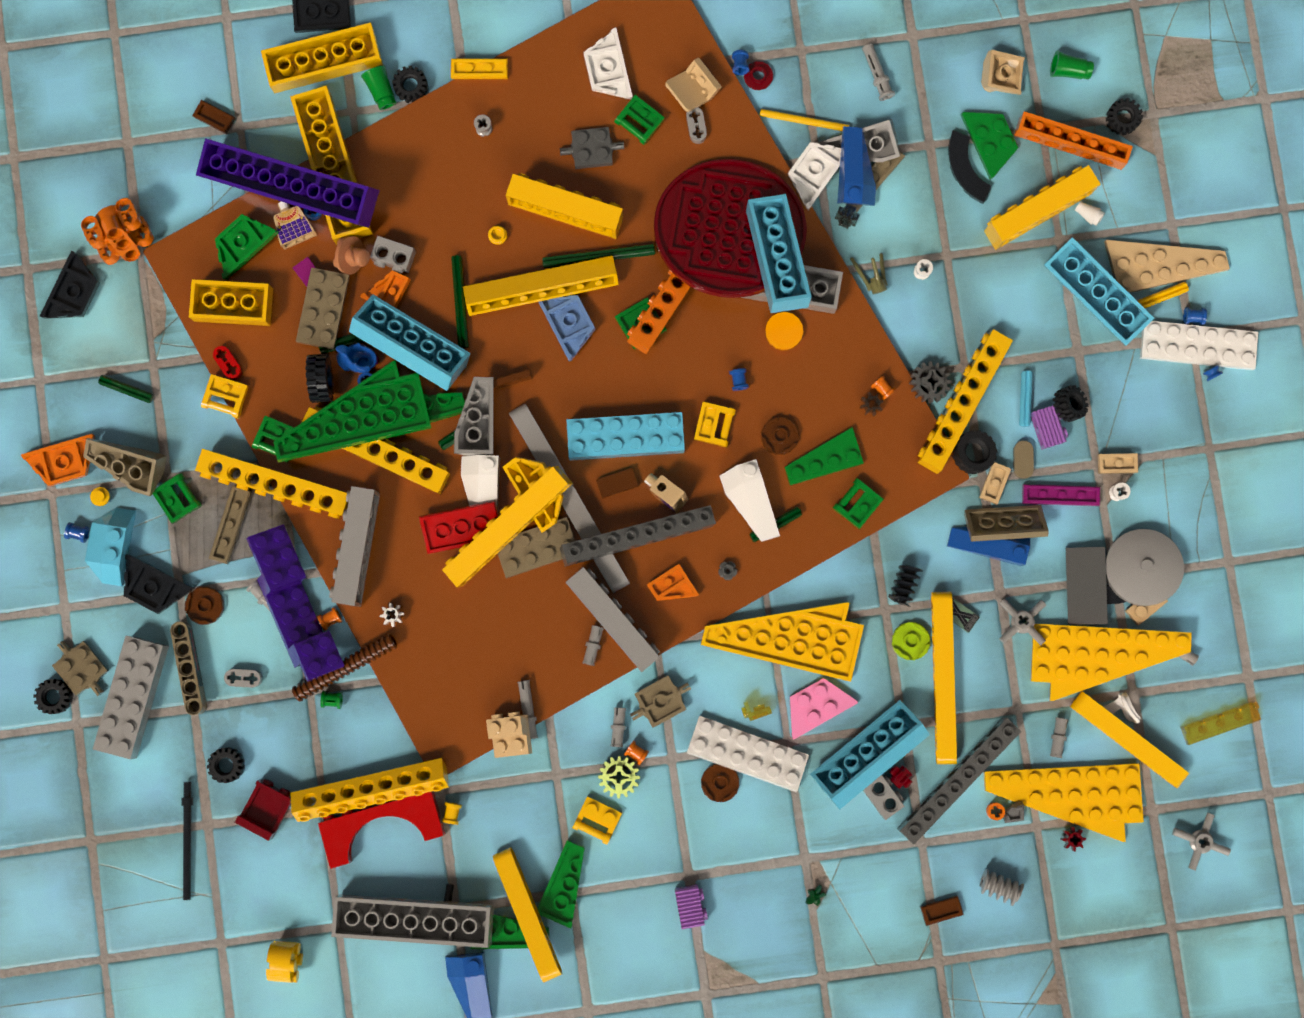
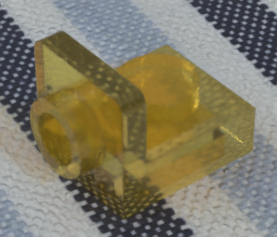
M744 702V707L741 708L744 718H748L749 721L772 714L770 706L765 707L764 704L753 707V712L750 711L748 702Z

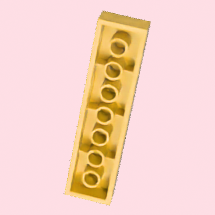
M327 85L290 96L311 169L357 183L334 102ZM325 215L332 240L336 245L341 237L355 236L362 238L373 234L371 226L367 228Z

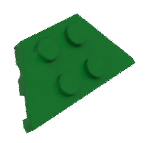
M963 112L960 116L991 180L1018 149L1016 141L1003 114Z
M241 214L215 238L218 259L222 263L223 268L222 278L228 280L269 243L279 231Z

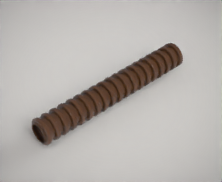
M388 633L386 637H381V640L377 639L376 643L372 642L370 646L366 645L365 649H360V652L356 651L355 654L345 657L342 660L344 663L343 668L308 682L304 680L302 683H298L297 686H293L292 693L294 697L301 702L303 698L307 699L308 695L312 696L314 692H319V689L323 690L324 686L328 687L329 684H334V681H339L345 675H350V672H355V669L359 670L360 666L364 667L366 663H371V660L375 661L376 657L380 658L382 654L386 655L387 651L391 652L392 648H397L396 640Z

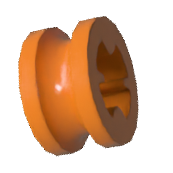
M997 802L990 803L986 808L987 816L993 820H1001L1005 815V808ZM994 806L1000 809V813H997L998 816L996 817L995 814L991 813V809Z

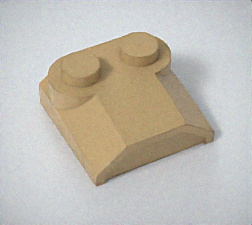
M995 50L988 51L983 62L981 83L984 90L987 92L999 91L1020 95L1025 57Z

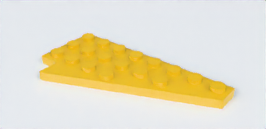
M1034 624V628L1046 641L1040 646L1032 637L1031 681L1049 682V701H1054L1190 653L1192 633Z

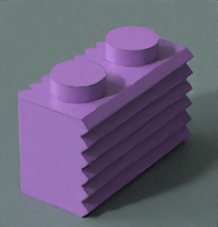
M1053 406L1031 413V420L1041 450L1067 442V430L1065 427H1062L1060 422L1062 418L1058 417L1059 413L1055 412L1057 409Z
M698 884L675 888L681 928L687 929L704 926V920H708L706 908L701 906V901L704 900L702 888L698 889Z

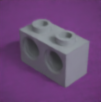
M377 236L370 258L374 265L385 268V266H388L393 271L403 274V272L409 273L416 251L413 247ZM388 250L387 256L379 257L380 251ZM406 256L405 262L398 263V257Z
M881 775L863 791L882 818L887 820L905 806L902 804L904 799L898 791L894 792L890 787L892 785L890 779L886 775ZM877 782H881L883 785V789L879 793H875L873 790V786ZM889 798H892L894 800V806L890 809H887L885 807V801Z

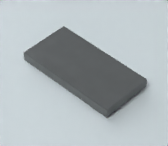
M1105 547L1066 548L1068 625L1108 624Z

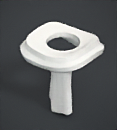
M1119 693L1115 701L1104 706L1112 714L1122 709L1127 720L1134 723L1140 722L1141 718L1135 711L1127 693Z

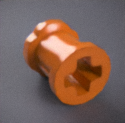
M884 375L871 386L872 389L875 388L883 401L896 390L895 387L892 388Z
M332 607L331 611L317 616L319 623L325 631L331 625L343 622L335 607Z
M633 740L624 755L630 756L640 765L649 751L640 748Z

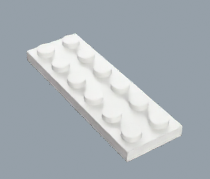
M1151 321L1142 330L1140 359L1206 366L1219 365V367L1255 370L1258 332Z
M702 716L698 718L687 753L794 792L798 791L809 757L806 753Z

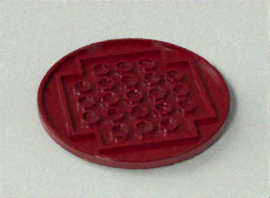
M719 159L703 162L682 172L664 190L655 211V242L663 261L672 273L681 281L700 292L726 298H740L765 292L746 213L748 200L786 194L801 255L807 235L806 217L802 204L792 188L782 178L758 164L736 159Z

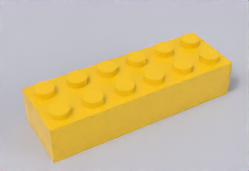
M371 22L261 50L269 86L274 94L383 66Z
M1090 166L1076 168L1068 177L1064 175L1056 180V183L1051 187L1047 185L1039 190L1035 197L1032 194L1026 197L1019 206L1014 204L1003 215L999 213L992 217L991 221L987 223L984 233L994 249H999L1090 196L1101 185Z
M522 173L512 175L506 192L507 202L510 206L617 239L623 220V208H620V205L610 202L607 204L594 196L588 198L579 191H573L572 193L566 191V188L560 185L553 187L547 185V182L541 179L534 181Z

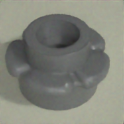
M722 562L720 564V569L718 570L720 577H723L725 580H731L732 577L737 575L736 565L733 562Z

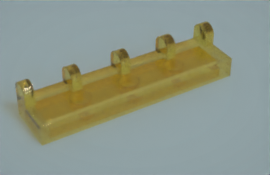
M1251 701L1180 726L1186 744L1191 745L1261 720L1258 712L1259 705L1256 701Z

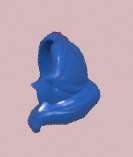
M360 343L352 344L349 347L345 345L336 347L337 363L344 371L352 370L353 372L366 373L376 367L378 363L376 353Z

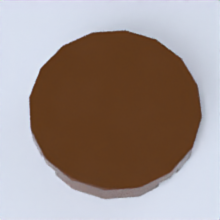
M784 417L770 419L764 425L761 432L763 446L775 455H785L791 452L797 446L799 440V430L796 424L791 419Z
M199 587L188 594L185 601V611L193 622L200 625H209L216 622L222 616L224 600L216 589Z
M714 764L704 771L701 778V788L710 800L726 802L737 794L739 777L735 770Z

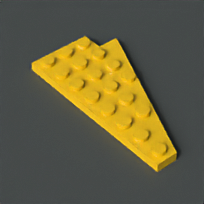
M846 602L705 626L700 645L851 682L864 625L845 621L849 608V603Z
M1139 763L983 772L985 791L1014 802L1022 801L1024 806L1122 842H1126L1124 823L1144 822Z

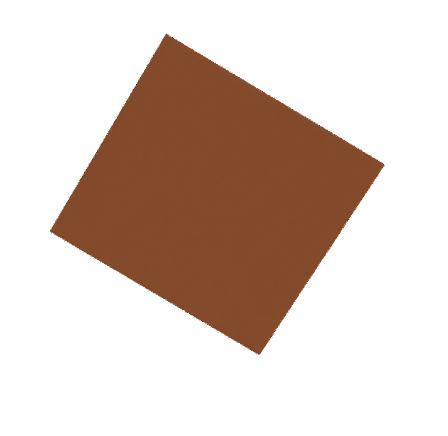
M598 0L492 58L508 59V79H454L345 139L357 183L379 190L370 222L373 234L359 238L364 245V249L368 250L371 256L377 236L415 249L416 254L409 273L403 272L402 274L410 278L411 281L397 309L458 345L452 256L461 255L464 286H469L471 284L548 269L543 267V257L654 244V255L614 260L619 285L573 294L579 296L595 327V331L572 361H568L538 302L469 316L466 307L469 347L465 350L471 353L466 368L447 391L419 374L423 394L463 393L464 400L466 401L474 377H493V379L527 369L530 371L531 380L496 390L493 386V455L500 457L498 516L501 515L500 511L505 506H511L515 502L513 499L518 495L503 466L515 457L536 461L509 415V412L523 404L527 405L601 534L676 514L652 495L651 487L644 482L650 473L657 478L663 475L686 493L689 500L677 514L711 505L716 522L711 528L614 553L615 559L630 583L615 593L610 589L594 559L566 567L563 560L506 579L497 554L464 586L456 587L442 569L447 566L445 564L447 560L460 554V548L427 554L419 516L469 506L461 478L462 456L465 455L454 454V444L446 450H443L438 444L439 440L456 430L461 414L430 423L431 429L386 438L394 442V447L400 450L402 447L413 451L412 455L417 458L419 455L430 459L429 463L436 466L439 463L447 467L446 471L450 473V476L441 494L342 448L292 459L289 462H278L276 455L262 449L252 448V443L264 416L295 428L302 423L309 407L315 409L317 406L323 409L357 386L358 377L362 374L352 370L344 371L337 363V351L329 352L328 356L330 357L333 370V399L331 402L312 403L309 399L308 387L306 385V357L321 353L319 347L296 343L307 287L293 270V267L308 257L317 269L342 273L333 264L337 245L332 240L324 214L315 221L308 219L317 236L284 250L279 243L277 234L228 280L222 278L223 268L222 263L218 259L215 238L241 214L276 229L273 216L281 213L278 207V203L281 201L248 192L144 249L148 262L209 373L229 379L224 375L213 358V351L218 346L227 347L240 364L242 375L240 378L232 381L248 385L249 388L242 406L239 419L235 418L261 467L346 493L348 490L351 491V486L373 489L380 493L361 607L336 604L361 648L365 649L366 645L370 646V643H376L377 639L381 640V637H386L388 633L396 640V649L392 648L391 652L387 651L386 655L382 654L380 658L376 657V660H371L369 664L423 762L442 758L447 767L448 774L494 749L493 740L488 739L486 720L492 719L491 715L503 714V717H509L508 713L519 711L520 715H522L517 682L530 680L534 717H537L535 724L537 725L637 668L605 629L602 632L599 644L601 648L600 650L598 649L595 665L591 666L582 663L587 648L585 645L589 641L592 625L604 628L566 584V581L583 567L585 570L591 569L597 577L595 580L597 584L600 585L602 583L610 592L608 597L611 600L615 598L622 606L620 611L624 615L626 613L630 615L635 621L632 625L636 630L641 628L647 636L645 639L649 645L653 643L660 651L658 653L660 655L701 632L705 626L713 625L969 479L968 473H965L963 470L961 471L956 466L955 460L952 457L953 452L942 471L938 474L917 463L920 458L917 456L923 446L926 447L929 442L926 440L931 430L935 431L938 426L936 418L926 401L921 402L922 397L915 398L917 392H911L914 385L909 384L913 379L910 377L907 368L813 207L811 206L807 210L788 176L789 166L692 0ZM613 28L617 29L632 96L637 95L665 117L663 123L645 145L641 144L640 140L623 126H618L614 123L617 116L631 99L592 91L583 52L593 47L598 40L607 36ZM697 58L701 59L722 87L712 100L698 107L703 112L707 131L705 141L700 144L691 141L686 121L687 112L665 85L667 80L686 71L693 60ZM693 112L690 117H693L694 123H697V117L700 115H696ZM479 115H486L490 118L492 132L488 136L482 137L476 132L474 120ZM629 115L626 116L625 119L645 134L646 128ZM609 127L612 143L624 141V149L613 150L612 166L575 169L572 154L560 155V148L571 147V131ZM697 127L695 128L696 132L693 136L701 138V135L703 133H700L699 128ZM309 159L297 165L311 169ZM719 159H736L752 162L769 169L782 178L797 195L806 217L807 235L801 255L803 265L843 272L835 314L803 308L783 311L792 313L799 318L803 325V335L796 347L788 350H779L769 344L765 335L767 322L773 315L777 314L770 313L768 302L741 297H718L700 292L691 287L665 325L667 331L657 337L648 353L644 354L638 349L634 350L631 344L627 342L628 339L617 323L615 316L647 297L650 300L653 294L657 296L660 292L657 288L663 279L667 281L670 277L668 274L670 269L663 261L654 237L655 211L666 187L685 170L703 162ZM522 173L534 181L541 179L546 181L547 185L553 187L560 185L566 188V191L572 193L573 191H579L585 197L591 198L594 196L600 198L604 203L609 204L613 202L620 205V208H623V220L617 239L508 205L506 192L512 175ZM309 210L310 214L308 215L316 214L317 212ZM498 225L505 228L507 239L503 244L495 245L489 240L488 232L493 226ZM388 250L380 251L379 257L387 256ZM399 256L397 262H405L406 256ZM370 258L368 264L361 267L356 273L347 274L350 276L337 338L352 334L349 332L352 317L366 303V300L360 297L361 294L367 293L375 287V283L383 280L392 271L391 267H378L374 265ZM192 279L269 284L273 288L271 325L194 322L189 318ZM672 281L674 286L681 287L679 281ZM662 296L665 302H671L669 296ZM367 342L360 343L372 349L378 357L376 367L372 368L368 373L373 375L392 361H396ZM220 351L218 358H222L226 362L225 354L227 352ZM396 361L399 377L416 373ZM229 364L228 367L231 370L229 374L235 375L237 367L234 368ZM745 368V378L749 388L732 391L733 380L729 371ZM883 375L892 388H896L884 401L875 388H871ZM224 399L228 406H235L236 402ZM703 402L736 410L735 416L732 417L727 439L729 441L728 447L694 440ZM682 412L684 453L569 460L566 419ZM724 413L719 414L714 438L720 439L725 418ZM775 417L791 419L799 430L797 446L785 455L770 453L761 441V432L764 425ZM853 427L864 464L792 486L789 485L784 467ZM263 437L262 442L274 446L273 442L275 440ZM376 444L372 447V454L379 453L380 445ZM933 445V451L936 454H940V448L937 445ZM395 452L391 453L388 458L389 462H395L398 454ZM755 459L764 481L774 518H778L795 507H798L802 512L801 517L778 529L779 537L763 542L760 540L753 542L749 534L753 530L731 500L725 495L720 480V475L739 464ZM408 461L406 463V469H414L415 462ZM633 468L639 487L602 499L596 480ZM432 469L424 470L423 477L430 478L433 474ZM856 478L884 499L860 529H857L832 508L835 503H839L853 486V481ZM273 480L270 482L273 489H275L277 487V481ZM290 486L287 490L288 495H293L296 492L295 486ZM859 489L844 509L849 512L864 492ZM309 491L306 494L307 501H311L314 498L313 491ZM327 497L324 500L326 507L332 504V497ZM285 499L281 504L330 591L331 587H334L335 584L333 571L335 567H338L339 560L336 559L337 549L341 548L342 543L339 537L341 529H344L345 526L343 516L336 519L328 516L329 512L322 510L320 514L311 511L310 506L303 505L302 508L291 505L292 501ZM561 505L558 520L567 517L575 541L582 540ZM533 520L522 532L538 526ZM731 561L736 565L737 575L732 577L731 580H725L718 573L719 566L722 562ZM680 564L699 596L657 601L647 584ZM389 603L393 604V608L400 605L399 611L405 613V615L400 617L402 623L395 622V627L391 626V622L384 625L385 618L380 617V615L384 614L382 607L389 608ZM389 611V619L396 618V616L394 615L396 611Z

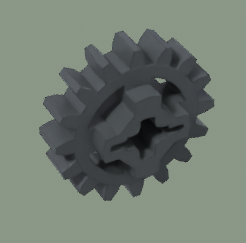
M932 361L928 362L927 366L925 363H922L920 367L917 366L914 369L915 373L910 375L914 380L909 382L910 385H914L911 392H917L915 398L921 396V402L928 399L929 404L934 402V400L939 402L941 398H945L947 396L945 392L951 389L947 385L952 383L951 380H947L950 373H944L946 368L940 369L939 363L933 366ZM925 371L924 377L919 378L921 373ZM941 387L940 391L935 394L937 388Z

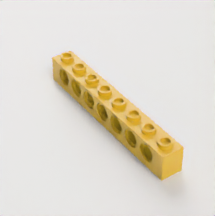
M994 329L989 333H985L982 337L980 350L976 349L973 353L971 366L967 365L962 374L965 376L964 379L956 384L953 390L956 392L954 397H950L944 407L947 409L944 415L941 413L936 420L938 426L935 431L931 430L926 439L929 441L927 446H923L917 455L920 457L917 463L936 474L941 472L1013 342L1012 339ZM987 348L993 350L994 356H990L987 353ZM978 364L985 367V372L979 371ZM969 380L976 383V388L969 386ZM960 396L967 399V405L960 402ZM951 413L958 415V421L952 420ZM942 429L949 431L948 438L942 435ZM933 445H937L940 448V454H936L933 451Z
M316 406L315 409L309 407L302 422L320 411L321 408ZM387 439L384 442L377 440L363 443L359 446L354 445L342 448L438 494H441L450 476V473L446 471L447 467L439 463L436 466L429 463L430 459L419 455L417 458L412 455L413 451L402 447L400 450L394 447V442ZM376 444L380 445L379 453L372 454V447ZM394 452L397 453V460L389 462V455ZM414 461V469L407 470L406 463ZM432 469V476L424 478V470Z
M201 450L195 471L200 473V477L211 480V477L219 478L218 482L226 485L232 482L237 484L236 488L245 491L248 488L255 489V494L265 497L268 493L274 495L273 499L284 502L287 499L292 501L291 505L302 508L303 505L310 506L311 511L321 514L323 510L329 512L328 516L336 519L343 516L344 510L348 508L346 492L209 450ZM221 463L222 470L216 473L215 466ZM240 469V476L234 479V470ZM258 474L259 481L256 484H252V476ZM276 480L277 487L271 490L269 484L271 481ZM290 486H295L296 492L293 495H288L287 493ZM309 491L314 492V498L311 501L306 500V494ZM327 497H332V504L326 507L324 500Z
M439 758L291 792V813L297 822H306L313 818L327 817L335 813H345L348 810L357 808L363 809L370 805L384 804L392 800H402L409 796H420L431 791H441L444 788H449L447 767L443 759Z

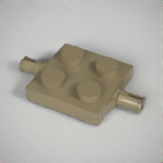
M61 641L57 646L64 654L52 667L76 696L89 688L97 696H100V693H103L104 690L99 686L98 682L108 672L107 668L85 641L72 649L64 641Z
M666 676L635 693L640 709L630 713L631 717L634 716L632 718L633 721L644 715L649 720L652 728L687 710L682 702L681 695L691 690L688 682L677 688L669 676Z

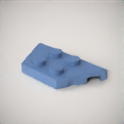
M572 295L539 301L538 303L568 361H572L595 331V327L579 296Z

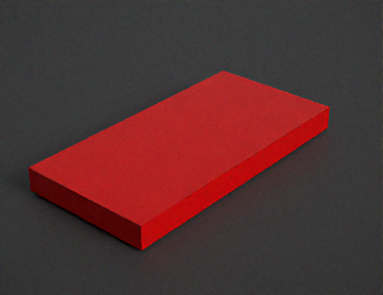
M495 501L419 516L427 554L460 548L467 543L469 545L476 533L479 531L483 532L487 528L486 524L491 519L499 517Z

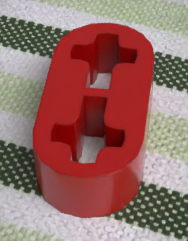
M225 346L216 347L213 351V358L224 375L232 380L240 378L242 368L232 352ZM220 351L227 352L225 354L226 362L222 358H218ZM229 364L234 368L237 367V369L235 370V375H233L232 373L229 374V372L231 371L228 367Z

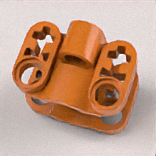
M128 198L120 199L116 205L107 206L101 209L95 217L88 216L81 222V228L87 241L93 248L98 250L100 257L108 265L115 264L120 256L128 262L137 260L140 256L138 246L147 247L154 240L148 223L142 216H139L136 207ZM129 205L127 210L121 211L123 206ZM95 223L94 227L87 229L89 224ZM140 233H144V234H145V238H144V239H143V237H142V235H141Z

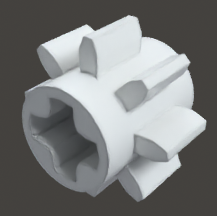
M389 603V608L382 607L384 614L380 615V617L385 618L384 625L391 622V626L395 627V622L402 623L400 617L405 615V613L399 611L400 605L393 608V604ZM389 611H396L394 614L396 616L395 619H389Z

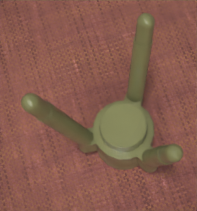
M883 253L879 254L881 276H879L875 259L871 258L875 277L870 279L871 283L868 282L854 258L851 257L850 260L865 283L867 291H872L874 295L887 290L886 286L888 284L885 276Z

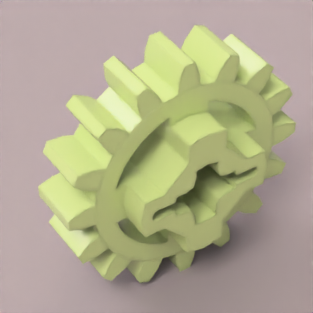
M618 756L617 760L610 757L611 763L605 761L604 765L606 767H600L599 769L603 772V775H598L599 779H603L599 785H605L603 792L605 793L609 790L610 797L614 793L617 794L618 799H620L621 794L628 797L627 792L634 793L632 787H638L639 785L635 782V779H640L639 775H635L639 769H633L635 762L633 761L629 764L628 757L624 761L621 760V756ZM616 764V769L612 773H607L608 769ZM623 765L627 766L631 773H626L623 770ZM617 772H621V775L625 776V778L621 779V782H617L616 778L610 776H615ZM607 781H612L615 784V789L611 788ZM626 781H631L630 785L622 790V785Z

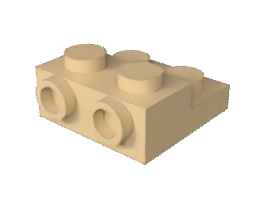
M520 711L508 713L509 717H503V714L491 715L492 719L486 720L488 739L493 740L495 758L532 754L528 714L520 715Z

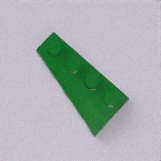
M567 840L537 909L541 916L571 929L585 847Z

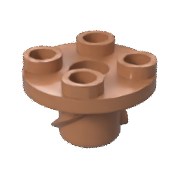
M341 237L337 242L333 264L344 274H354L361 267L368 264L370 254L368 250L364 249V245L358 237Z

